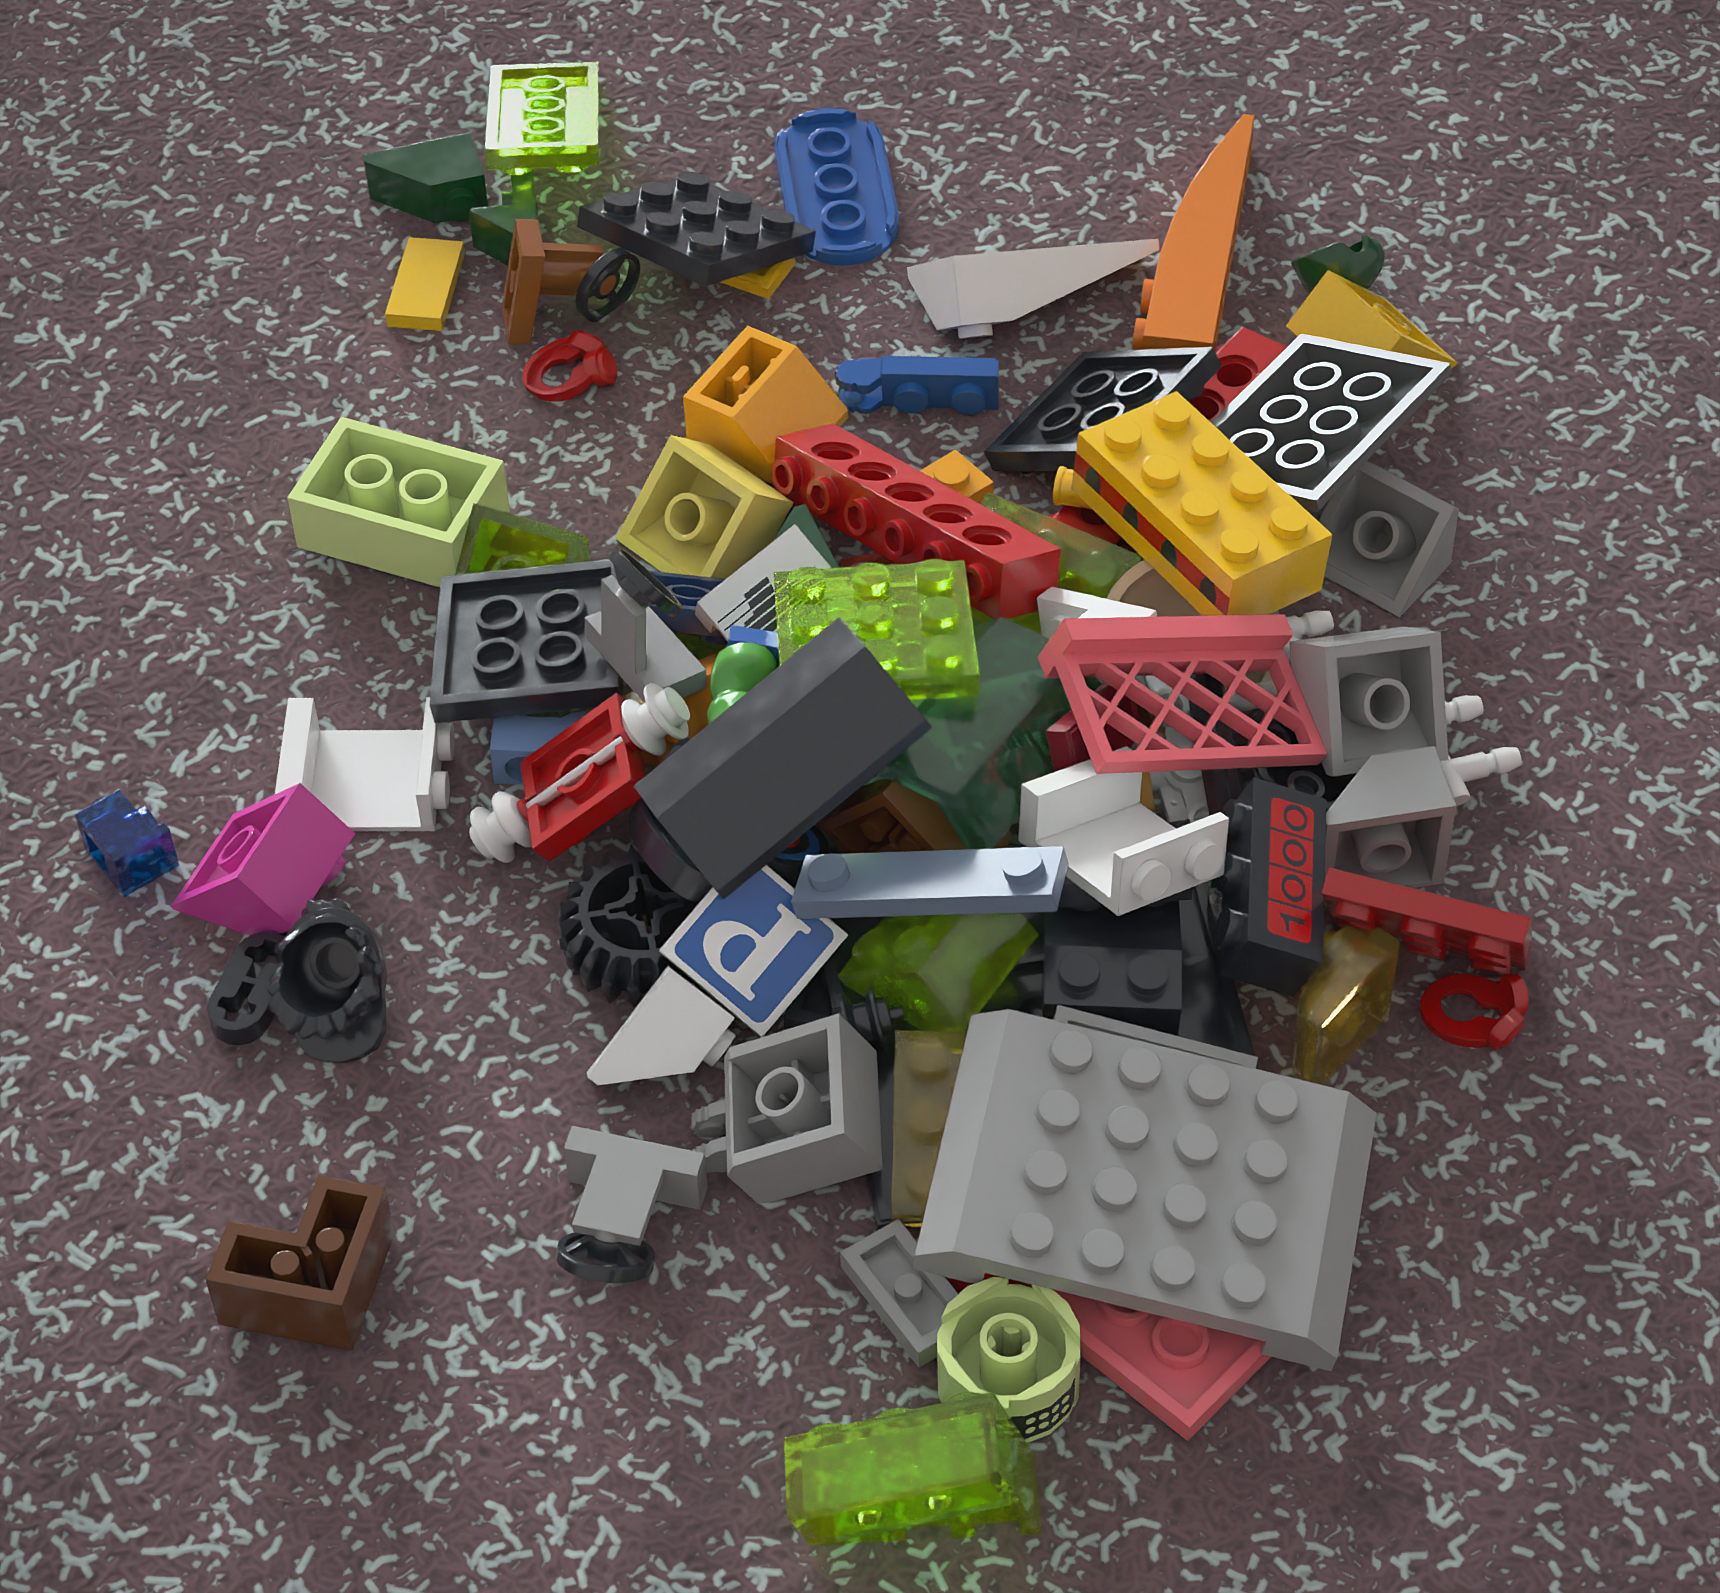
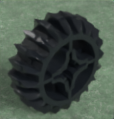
M632 844L626 857L620 859L606 852L602 861V868L584 864L581 881L569 882L566 901L560 902L558 912L560 949L564 950L566 963L572 975L581 974L582 983L585 984L588 992L602 986L603 995L606 996L610 1004L621 995L622 990L627 991L628 1000L635 1009L642 1000V994L648 993L667 966L691 983V978L662 955L659 950L699 902L688 900L671 890L650 869ZM642 913L646 915L648 926L652 928V933L650 934L646 932L644 921H641L640 914Z

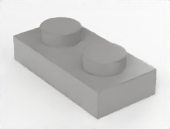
M897 1219L841 1251L840 1262L843 1271L919 1368L937 1357V1333L942 1325L941 1317L947 1304L958 1293L944 1276L912 1269L917 1241L902 1222Z

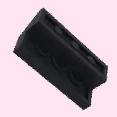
M838 617L634 785V788L716 892L725 899L933 727L845 622Z

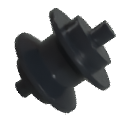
M873 985L868 986L865 1001L853 1004L843 992L839 993L840 1007L832 1009L833 1015L839 1013L867 1042L876 1040L884 1051H889L887 1037L895 1035L893 1021L905 1019L902 1005L889 1008L886 996L877 997Z

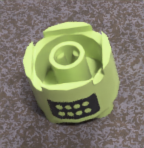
M991 1277L967 1286L947 1304L941 1317L942 1325L937 1333L938 1397L948 1417L968 1435L981 1439L986 1445L994 1448H1007L1014 1444H1026L1050 1435L1070 1416L1079 1398L1080 1324L1068 1302L1049 1288L1033 1284L1032 1288L1022 1284H1009L1008 1278Z

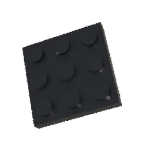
M681 172L677 175V178L660 183L647 182L636 190L625 193L606 194L604 199L579 206L577 222L578 228L705 287L813 252L816 230L795 222V216L782 210L766 209L753 203L750 195L739 191L721 189L710 184V179L707 176L696 172Z
M1213 347L1083 352L984 451V454L993 471H1020L1022 474H1029L1036 471H1058L1060 466L1074 470L1078 433L1176 391L1190 402L1203 393L1204 385L1217 373L1222 365Z
M605 559L442 576L429 704L434 723L595 708L615 693L623 698V678L585 637V617L601 611V579L613 575L617 580L614 564L611 560Z

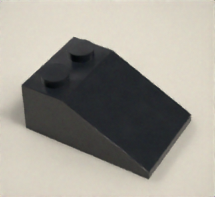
M1169 901V903L1159 907L1143 906L1120 916H1117L1105 906L1093 911H1081L1071 907L1060 908L1058 905L1057 911L1044 912L1042 1017L1053 1020L1057 1006L1060 1005L1178 1036L1182 1011V942L1179 901Z

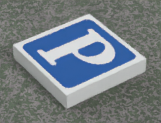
M767 865L725 899L712 887L659 950L662 955L760 1038L766 1034L848 936L845 931L829 918L797 919L791 904L795 889Z

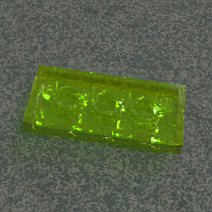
M599 62L491 66L485 146L487 170L500 169L505 174L520 175L530 172L533 168L555 167L561 172L575 173L587 169L588 166H599Z

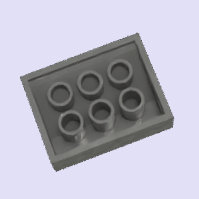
M1300 334L1211 423L1305 510L1311 513L1320 510L1452 374L1451 365L1446 362Z

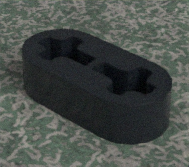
M267 931L254 933L243 939L235 949L207 1005L213 1034L220 1041L228 1045L240 1046L249 1044L262 1037L269 1028L275 1014L269 1010V1002L272 996L267 991L270 984L268 979L278 967L277 947L285 936ZM268 955L276 956L277 964L267 963L258 979H256L253 961L260 963L264 962ZM246 997H248L251 1015L240 1014L235 1022L228 1021L226 1012L237 1013L241 1009Z

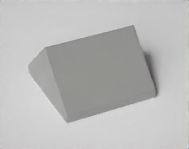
M1367 460L1329 499L1318 521L1333 534L1324 576L1400 617L1451 564L1459 508Z

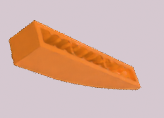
M1243 114L1214 148L1187 189L1171 221L1159 255L1155 279H1144L1140 313L1147 314V319L1136 318L1132 350L1213 347L1215 350L1251 160L1255 115Z

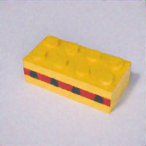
M1177 391L1078 433L1071 489L1203 616L1269 615L1322 590L1333 534Z

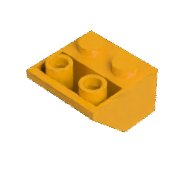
M748 325L683 396L686 439L712 445L756 477L773 484L772 465L775 459L776 436L832 423L841 427L848 418L847 407L797 346Z

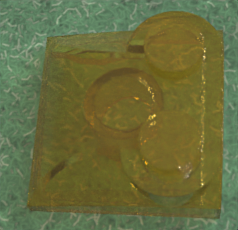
M1350 925L1343 927L1337 933L1330 930L1323 935V963L1303 987L1298 1000L1292 1056L1293 1078L1325 1085L1389 1018L1400 945L1398 939L1378 927L1360 932Z

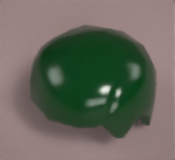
M1362 235L1361 241L1349 247L1345 243L1337 242L1310 254L1298 257L1291 262V265L1309 294L1328 270L1369 289L1378 278L1384 266L1385 251L1381 242L1378 239Z

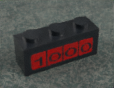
M1254 777L1237 800L1230 799L1222 811V814L1229 818L1224 875L1216 878V888L1218 891L1223 892L1222 912L1218 917L1214 930V944L1220 947L1219 975L1294 997L1323 963L1324 898L1322 890L1325 882L1326 799Z

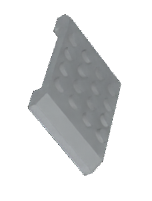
M1011 1009L971 1015L912 1269L973 1284L983 1281L985 1273L1262 1340L1261 1354L1332 1371L1338 1357L1377 1113L1349 1091Z

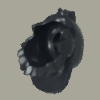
M333 898L330 902L326 900H307L306 908L301 912L302 917L294 923L277 947L278 967L268 979L270 984L267 991L272 996L269 1002V1010L276 1015L278 1023L285 1027L288 1034H295L299 1047L312 1059L327 1063L356 1061L377 1050L386 1034L385 989L388 976L383 951L376 933L360 917L352 913L342 899Z

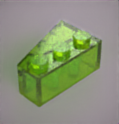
M974 1392L961 1393L951 1397L944 1403L916 1409L893 1408L882 1412L875 1418L844 1425L825 1423L815 1426L807 1433L784 1438L787 1517L810 1546L905 1541V1528L951 1525L952 1538L975 1537L974 1524L1020 1522L1021 1535L1042 1534L1036 1456L994 1392L984 1394Z

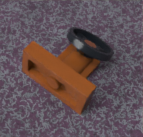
M515 219L501 307L508 345L531 343L539 294L576 296L575 304L577 311L587 320L598 322L625 303L633 293L640 276L641 266L639 259L633 253L623 248L613 249L603 255L602 245L543 243L538 220ZM625 259H628L627 276L616 294L615 289L620 282V273L618 271ZM592 296L599 300L606 298L609 301L597 310L588 311V298Z

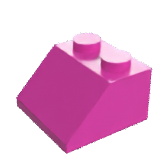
M298 783L234 813L170 907L247 935L263 931L276 932L278 934L288 933L294 923L302 917L301 912L306 908L307 900H313L320 887L330 883L344 867L346 858L342 856V853L354 837L355 832L301 783Z

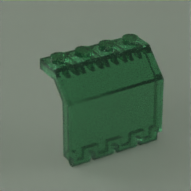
M999 617L905 651L899 658L887 662L888 664L884 669L933 728L864 785L888 778L937 802L967 850L992 849L1020 816L1022 784L1054 773L1046 730L1071 710V706L1060 678H1045L1037 658L1049 641V638L1003 617ZM1084 677L1087 687L1093 691L1102 685L1096 677Z

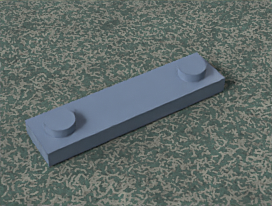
M1064 846L806 855L791 904L797 919L1055 912L1058 908L1069 863Z

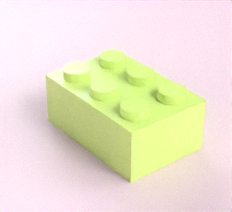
M344 417L339 419L287 497L298 548L440 587L442 576L470 574L473 572L510 512L503 460Z

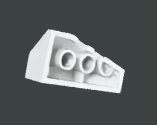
M1159 239L956 255L907 267L908 279L937 330L958 328L959 339L993 335L992 325L1013 321L1159 251Z

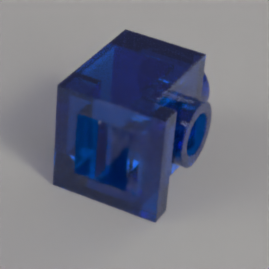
M120 789L108 796L97 799L90 806L75 814L85 851L124 897L179 866L171 831L164 822L158 825L151 812L145 806L136 809Z

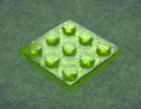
M930 559L921 563L895 565L865 563L857 567L830 569L801 567L793 571L774 572L779 665L783 664L840 617L910 700L980 696V673L964 560L945 561Z

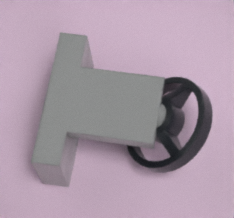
M617 545L608 554L609 559L614 564L617 580L613 575L601 579V611L585 617V637L644 703L646 702L644 688L649 683H654L663 689L670 687L682 698L705 689L706 668L649 607V605H656L674 618L683 608L682 605L648 569Z
M572 1126L564 1146L568 1179L571 1183L585 1185V1189L572 1222L574 1233L568 1234L559 1240L556 1261L565 1271L592 1281L627 1283L644 1279L654 1269L655 1251L642 1239L655 1202L661 1201L700 1210L708 1189L705 1153ZM634 1254L642 1258L644 1261L639 1263L635 1258ZM576 1258H587L595 1263L604 1265H617L619 1267H606L583 1262Z

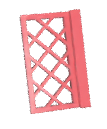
M1285 614L1064 618L1037 657L1045 678H1060L1096 774L1319 765L1327 755L1325 746L1283 649L1293 636ZM1268 670L1277 690L1276 696L1251 681L1245 674L1265 673ZM1191 674H1209L1227 686V689L1220 698L1190 678ZM1135 676H1155L1171 687L1172 691L1165 700L1134 678ZM1084 677H1098L1116 689L1117 692L1109 702L1088 688ZM1234 692L1265 712L1259 724L1228 703ZM1179 694L1211 714L1205 726L1173 705ZM1123 695L1156 716L1149 728L1117 707ZM1272 718L1292 730L1299 744H1288L1267 730ZM1220 720L1247 738L1249 742L1246 746L1234 747L1212 732V729L1216 722ZM1163 721L1189 738L1194 744L1191 748L1179 749L1156 734V731ZM1105 724H1109L1138 744L1137 748L1131 751H1112L1103 729Z

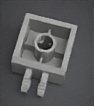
M839 1013L730 1047L724 1057L725 1099L708 1104L707 1107L701 1106L700 1109H695V1112H692L691 1125L694 1134H698L699 1137H720L726 1135L725 1137L711 1140L708 1144L702 1143L701 1146H696V1149H693V1151L705 1153L706 1173L727 1172V1176L758 1204L771 1203L883 1170L877 1051Z

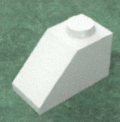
M667 966L587 1071V1077L597 1085L694 1072L702 1060L712 1067L724 1054L736 1034L728 1029V1026L735 1017Z

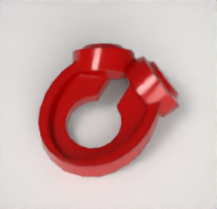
M572 330L568 337L550 342L534 353L523 369L522 379L527 391L534 397L550 402H562L581 394L592 383H597L600 388L613 384L617 379V366L614 357L607 350V346L603 344L601 339L583 330ZM584 355L583 363L572 369V374L566 382L555 387H549L543 383V375L552 366L558 363L571 364Z
M1517 973L1501 974L1499 981H1492L1481 976L1469 974L1450 975L1433 982L1424 991L1420 1000L1421 1018L1425 1026L1444 1041L1470 1048L1490 1047L1492 1050L1497 1051L1498 1049H1504L1524 1028L1523 1023L1526 1020L1524 1015L1529 1004L1528 990L1525 981ZM1464 994L1474 999L1479 1007L1496 1010L1499 1018L1494 1019L1477 1015L1469 1021H1456L1444 1014L1441 1003L1450 995Z

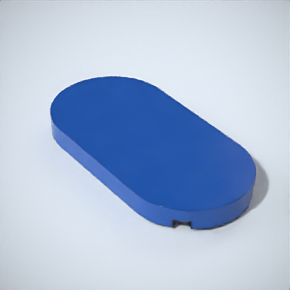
M841 108L814 109L792 119V126L786 129L785 132L782 128L776 136L775 160L784 210L795 216V222L816 230L813 252L805 255L810 259L829 265L846 266L870 261L887 251L898 236L899 212L884 139L880 129L869 119H867L866 124L856 119L855 112Z

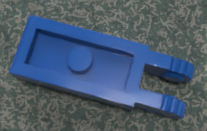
M882 356V359H846L845 362H840V365L836 366L835 380L836 385H839V394L837 396L847 407L848 411H852V413L858 411L859 413L871 414L882 406H895L898 410L905 413H918L926 407L953 408L962 414H977L984 409L999 410V360H996V358Z

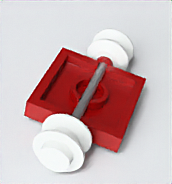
M649 683L645 686L644 697L646 702L642 705L632 699L625 700L615 693L520 762L525 797L519 799L506 792L499 791L492 797L494 811L491 812L483 807H476L471 811L470 820L472 826L469 833L476 848L487 858L492 859L495 857L499 861L508 863L515 858L514 843L517 842L524 847H532L535 852L550 862L571 846L581 843L591 832L615 815L631 808L641 798L634 785L645 777L641 749L660 756L666 751V741L664 738L666 735L670 734L679 740H683L688 736L687 720L690 719V712L685 701L674 689L670 687L663 689L654 683Z

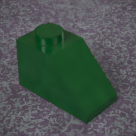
M470 132L362 154L367 188L371 200L433 223L450 220L465 221L469 219L470 209L488 207L485 175Z

